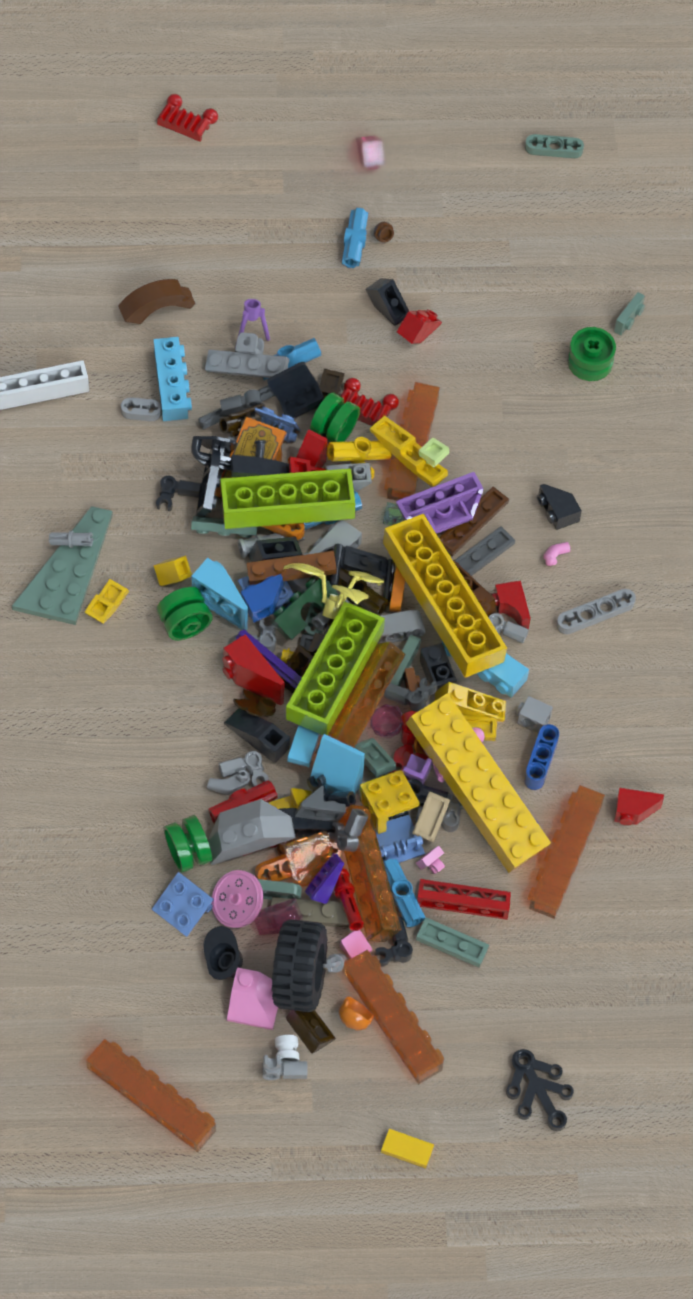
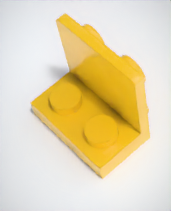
M402 770L360 784V801L378 834L386 832V822L389 821V817L419 806V801Z

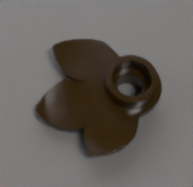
M245 689L242 691L244 699H233L234 704L238 708L247 710L248 714L253 716L268 717L273 716L276 712V703L273 700L261 697Z

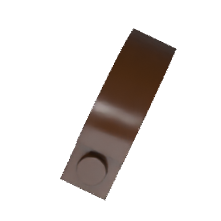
M163 279L148 283L134 290L122 300L118 307L125 322L142 324L151 313L160 308L177 306L191 309L196 303L189 288L180 286L178 279Z

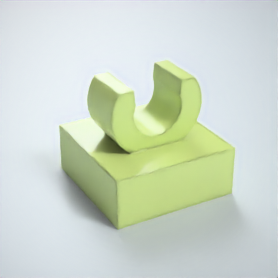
M431 438L419 450V456L425 459L426 463L432 467H435L450 453L449 447L435 438Z

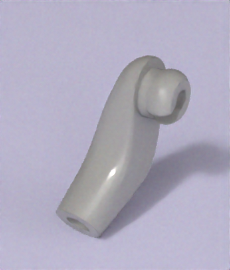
M241 769L228 779L210 778L207 789L229 795L245 787L250 781V775L246 770Z

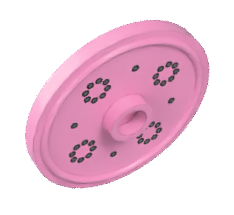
M234 870L225 874L217 882L212 894L214 899L212 909L215 917L220 923L231 928H242L253 922L263 904V890L258 879L253 874L242 870Z

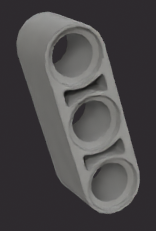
M409 610L382 615L381 617L385 618L384 632L376 646L408 640L410 635L418 638L423 636L425 628L420 611Z

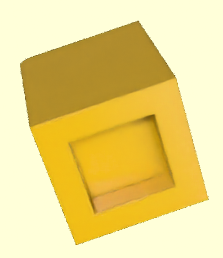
M186 555L167 559L153 565L160 586L181 582L192 576Z

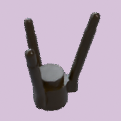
M261 403L237 413H232L229 416L221 417L219 420L221 432L224 434L230 433L231 437L238 436L241 420L247 417L245 414L255 411V408L260 409L265 404Z

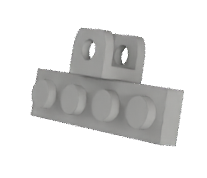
M242 332L237 339L235 349L237 352L208 350L205 366L207 372L270 378L288 369L289 358L263 355V339L258 338L254 333Z

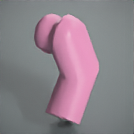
M564 542L550 546L543 555L546 565H556V557L558 555L569 553V543Z

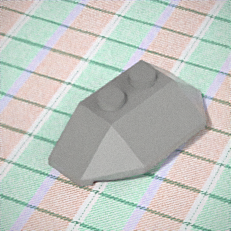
M262 799L220 812L208 839L212 853L210 864L215 865L295 839L291 816Z

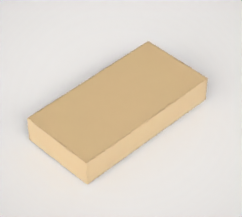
M429 792L412 834L421 836L423 839L434 843L450 800Z

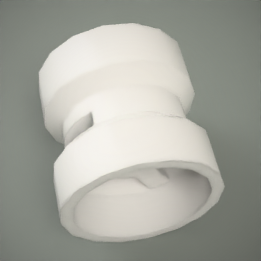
M294 1035L276 1037L275 1047L278 1049L276 1058L277 1055L281 1056V1064H283V1061H299V1053L296 1051L298 1037Z

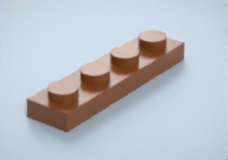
M334 551L247 563L249 584L257 585L267 577L279 574L282 575L283 581L317 577L294 568L284 569V566L293 563L314 566L324 571V575L337 574Z

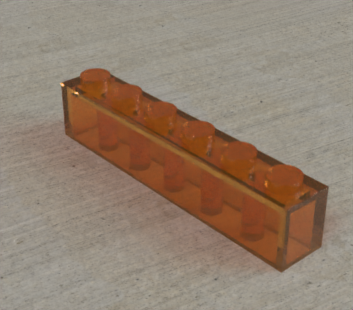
M415 382L414 389H409L407 402H410L409 407L404 408L402 419L405 420L404 425L400 424V427L413 435L416 443L423 447L429 439L439 400L440 387ZM397 458L395 460L391 459L389 472H392L391 477L386 478L384 490H388L387 499L398 501L414 495L419 477Z
M383 642L376 645L328 736L353 748L356 746L382 699L385 689L390 684L406 655L392 642Z
M579 785L577 792L572 791L568 804L571 805L569 811L564 810L560 823L563 824L561 830L556 829L552 842L555 843L553 849L548 848L544 861L547 862L545 868L540 867L536 876V881H539L537 887H532L527 900L531 901L530 910L555 919L603 805L604 794Z
M350 805L346 808V813L339 821L344 826H346L352 809L363 810L368 815L361 835L357 836L359 839L357 850L353 852L344 851L352 884L355 888L358 908L364 922L363 927L366 939L373 942H386L401 931L370 809L368 806Z
M367 949L344 962L343 973L368 1010L374 1015V1019L419 1085L443 1070V1054L438 1048L435 1049L430 1043L432 1042L431 1037L425 1029L422 1031L418 1025L419 1020L416 1014L407 1009L405 998L400 992L397 993L395 991L391 977L387 973L384 974L382 972L378 958L375 955L372 956Z
M104 1039L86 1059L87 1068L188 1146L199 1152L216 1132L215 1119L209 1113L199 1111L196 1108V1104L186 1097L184 1099L178 1095V1091L171 1084L167 1083L165 1085L161 1082L159 1076L150 1069L147 1071L141 1067V1063L134 1056L130 1055L128 1057L124 1054L122 1048L113 1041L110 1043Z

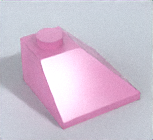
M237 968L227 1021L273 1030L278 1007L274 1005V1000L272 999V979L261 972Z

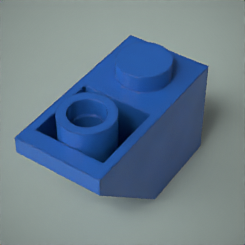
M281 574L267 577L263 582L257 585H250L241 591V597L248 607V614L253 623L274 613L283 589V577Z

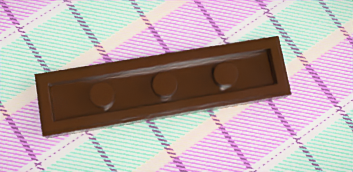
M495 487L487 491L480 498L473 520L452 527L439 537L448 554L453 557L509 503V498Z

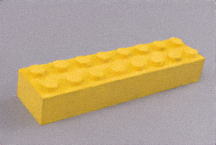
M424 513L385 528L383 545L464 677H469L504 663L507 651L505 643Z
M448 693L409 718L406 722L407 726L429 758L432 759L433 764L508 873L545 850L551 844Z

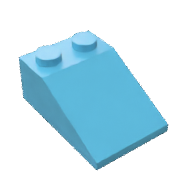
M207 558L192 575V587H197L201 591L205 604L210 610L241 630H247V605L223 565Z
M324 734L310 777L314 776L315 781L318 783L317 778L320 775H324L326 778L325 788L328 789L330 794L352 791L356 795L360 789V784L363 783L365 753Z

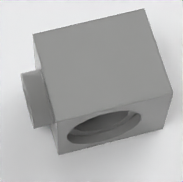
M528 696L526 702H521L516 714L519 715L517 724L539 733L541 727L548 724L553 707Z

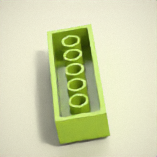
M351 468L221 478V498L225 529L355 519V496Z
M344 601L286 706V720L321 735L329 734L384 632V617Z

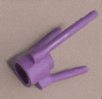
M248 299L244 302V312L238 336L240 333H244L248 320L255 321L260 317L266 340H270L265 309L261 308L260 301Z

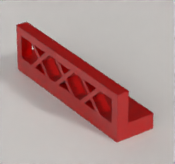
M420 879L417 901L420 907L508 920L511 892ZM424 886H425V887H432V888H434L436 891L423 890V889H424ZM452 890L457 891L458 894H451L447 892ZM479 894L482 898L471 897L470 895ZM495 897L506 898L505 901H498L492 899H494Z

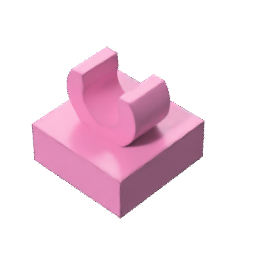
M437 846L419 859L416 864L421 870L429 867L432 873L436 874L445 867L443 862L438 859L444 852L440 846Z

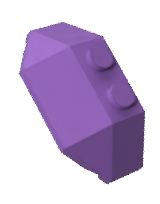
M475 472L400 499L396 501V505L404 520L424 513L437 534L473 520L484 488Z

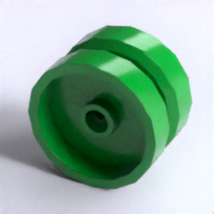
M585 327L573 335L567 360L568 367L573 375L585 381H599L607 377L612 370L616 353V343L612 335L604 329L597 327Z
M334 392L330 393L316 410L310 430L326 437L327 443L345 442L358 421L360 408L350 401L344 403V399Z
M185 587L173 591L165 596L156 607V612L172 640L180 641L194 637L203 632L213 620V615L197 587Z
M195 815L182 819V828L176 822L163 827L169 851L181 873L193 869L194 860L200 866L212 861V853L206 834Z

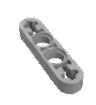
M622 589L563 612L558 617L557 629L563 634H571L627 612L634 607L636 596L633 591ZM622 597H624L626 600L629 599V603H626V601H621ZM602 604H609L612 610L604 612L600 609V606ZM587 611L593 617L587 620L583 619L580 614ZM563 620H566L567 623L571 622V625L563 624Z

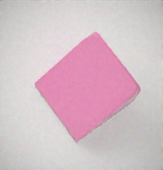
M360 930L353 931L340 941V948L354 964L373 951Z

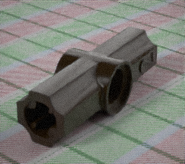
M341 567L338 586L348 588L354 576L349 575V572ZM327 575L326 580L330 581L331 575ZM356 581L352 589L361 590V592L366 593L369 597L358 604L349 597L348 600L352 604L361 605L367 611L381 616L385 612L389 601L367 586L366 581Z

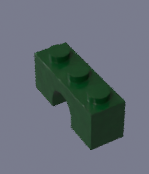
M311 577L304 584L306 588L301 593L296 591L288 599L290 601L285 607L280 606L272 614L274 618L270 622L287 641L293 640L308 626L301 617V609L304 604L308 602L313 604L319 611L324 610L322 580L319 577ZM326 580L327 597L329 598L330 594L339 596Z

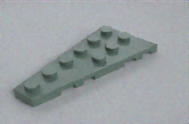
M91 506L73 531L74 533L92 532L93 536L90 537L93 538L92 547L73 546V548H70L66 545H60L12 605V610L76 625L113 512Z

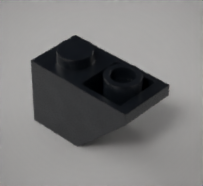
M546 484L540 485L537 495L538 503L541 507L544 506L547 519L550 524L553 523L556 530L580 522L582 510L572 493Z
M442 643L421 648L420 663L426 679L431 684L435 681L438 688L448 682H457Z

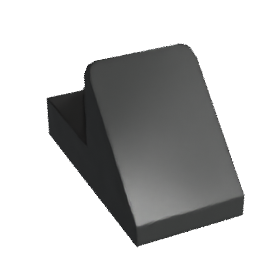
M321 786L300 804L295 812V817L339 823L346 813V806L336 801H324L323 786Z

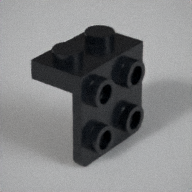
M299 362L267 379L269 387L281 404L284 415L296 418L318 407L325 399L318 382L305 362Z

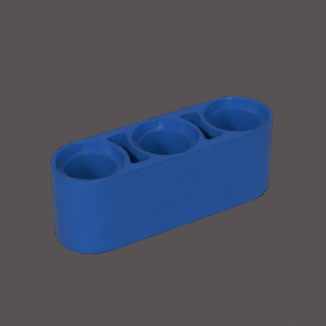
M547 724L542 726L536 739L524 780L525 785L531 790H539L545 783L559 739V730L554 725ZM549 736L553 739L547 740L544 737ZM543 755L546 759H540L537 756ZM537 774L540 778H533L531 775Z

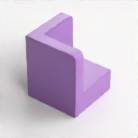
M411 754L402 772L406 778L417 779L424 785L432 767V759L424 760Z

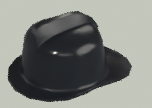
M214 927L207 933L203 943L208 972L217 980H224L229 977L235 978L237 968H241L243 965V957L239 951L236 937L228 927Z

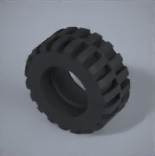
M289 919L282 924L275 948L272 973V999L274 1000V1005L279 1009L312 1012L317 1009L324 985L326 968H323V964L326 963L328 949L327 929L322 923Z

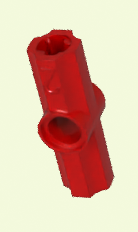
M267 780L248 790L243 788L235 791L228 800L209 808L208 812L215 825L220 812L260 799L269 803L277 799L278 794L272 782Z

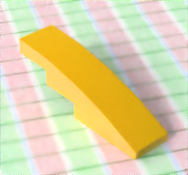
M386 416L382 417L370 428L371 433L401 463L431 487H435L448 476V470L440 464H437L435 467L427 464L426 460L419 456V450L422 447L416 443L415 437Z

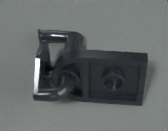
M193 436L191 453L198 462L205 466L195 516L205 517L208 513H211L212 508H215L217 496L214 493L221 481V475L218 474L219 469L231 471V457L223 455L224 452L230 453L235 450L238 444L236 441L218 436ZM266 440L254 442L256 445L255 457L264 458ZM201 445L207 449H211L210 452H200Z

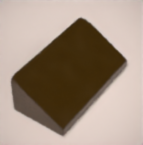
M291 1010L286 1016L288 1023L312 1054L336 1039L315 1010L312 1012Z

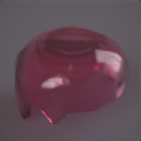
M384 704L372 713L370 726L376 735L382 738H392L402 730L401 716L403 713L398 706Z

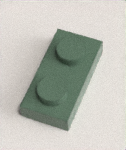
M637 292L616 320L615 333L622 335L626 329L630 330L635 321L634 318L637 315L640 316L645 309L643 304L645 295Z
M374 738L354 745L355 749L365 753L364 764L376 777L396 770V762Z

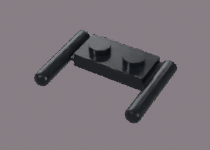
M339 543L335 544L334 556L337 574L330 576V585H338L340 567L349 571L365 572L380 579H385L383 597L390 602L395 570L393 559L387 560V557L350 546L343 547Z

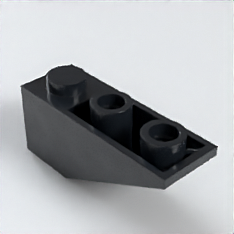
M240 708L224 722L228 728L274 764L290 748V736L273 723L250 715L247 711Z

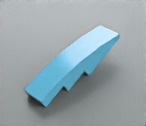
M298 725L287 762L310 767L321 734Z

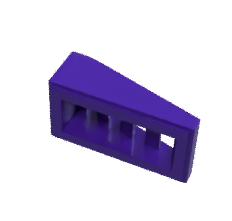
M333 853L306 888L305 892L311 900L324 904L328 903L344 866V862L337 854Z

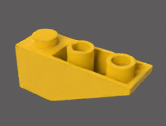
M448 682L435 692V701L448 693L463 715L497 718V721H505V700Z

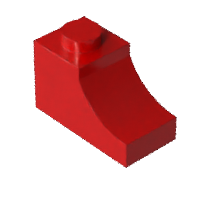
M521 580L496 584L494 593L491 595L495 598L498 614H506L512 617L518 625L529 629L531 617Z

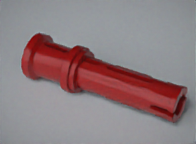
M342 868L335 884L334 894L341 900L349 928L352 931H358L363 928L364 922L353 895L355 888L349 881V871Z

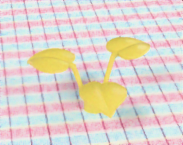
M293 563L284 566V569L294 568L307 574L316 575L322 580V602L325 603L322 615L331 619H335L347 597L356 604L364 599H368L369 595L352 589L356 581L364 580L376 583L378 586L384 584V580L368 573L349 571L348 574L354 577L348 588L332 585V588L341 593L339 596L330 594L328 598L324 571L303 563Z

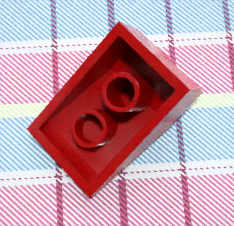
M246 634L223 648L222 660L224 668L222 670L229 680L232 679L236 685L261 697L270 698L278 705L284 704L285 682Z

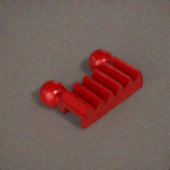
M171 94L167 98V105L157 118V124L201 142L205 130L210 128V124L217 122V111L212 108L206 109L202 115L203 119H201L199 114L194 116L193 112L187 113L184 108L181 111L179 109L183 103L181 96Z
M349 378L344 383L345 390L341 394L344 403L350 401L359 406L360 415L358 421L373 426L382 417H388L390 411L395 410L399 405V399L394 394H387L383 397V406L380 401L375 403L372 398L366 399L363 394L359 396L358 392L361 389V384L356 378Z

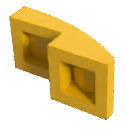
M109 579L100 594L95 595L84 613L104 624L120 606L129 590Z

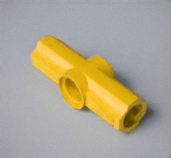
M357 437L355 441L329 442L327 445V457L332 462L350 461L353 464L364 463L365 460L390 459L392 453L379 440L370 441L365 437Z

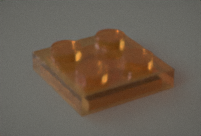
M327 831L283 845L292 882L301 887L308 886L333 854Z

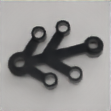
M520 1049L516 1051L512 1056V1065L516 1070L511 1084L507 1087V1097L512 1100L519 1098L521 1093L520 1083L524 1073L529 1080L523 1102L518 1107V1117L522 1120H527L531 1117V1106L536 1094L548 1115L547 1124L549 1128L553 1131L563 1130L567 1123V1116L563 1111L555 1109L546 1090L559 1094L561 1099L567 1101L573 1097L574 1089L569 1084L562 1085L540 1078L535 1070L548 1073L550 1079L558 1080L562 1076V1067L558 1064L551 1065L536 1060L534 1054L529 1050ZM526 1059L528 1063L523 1065L519 1060ZM557 1069L559 1074L554 1075L551 1073V1070ZM516 1089L518 1093L514 1095L509 1090ZM564 1089H567L570 1091L571 1094L564 1095L562 1091ZM527 1109L529 1113L523 1115L520 1110ZM557 1119L561 1124L556 1126L552 1121Z

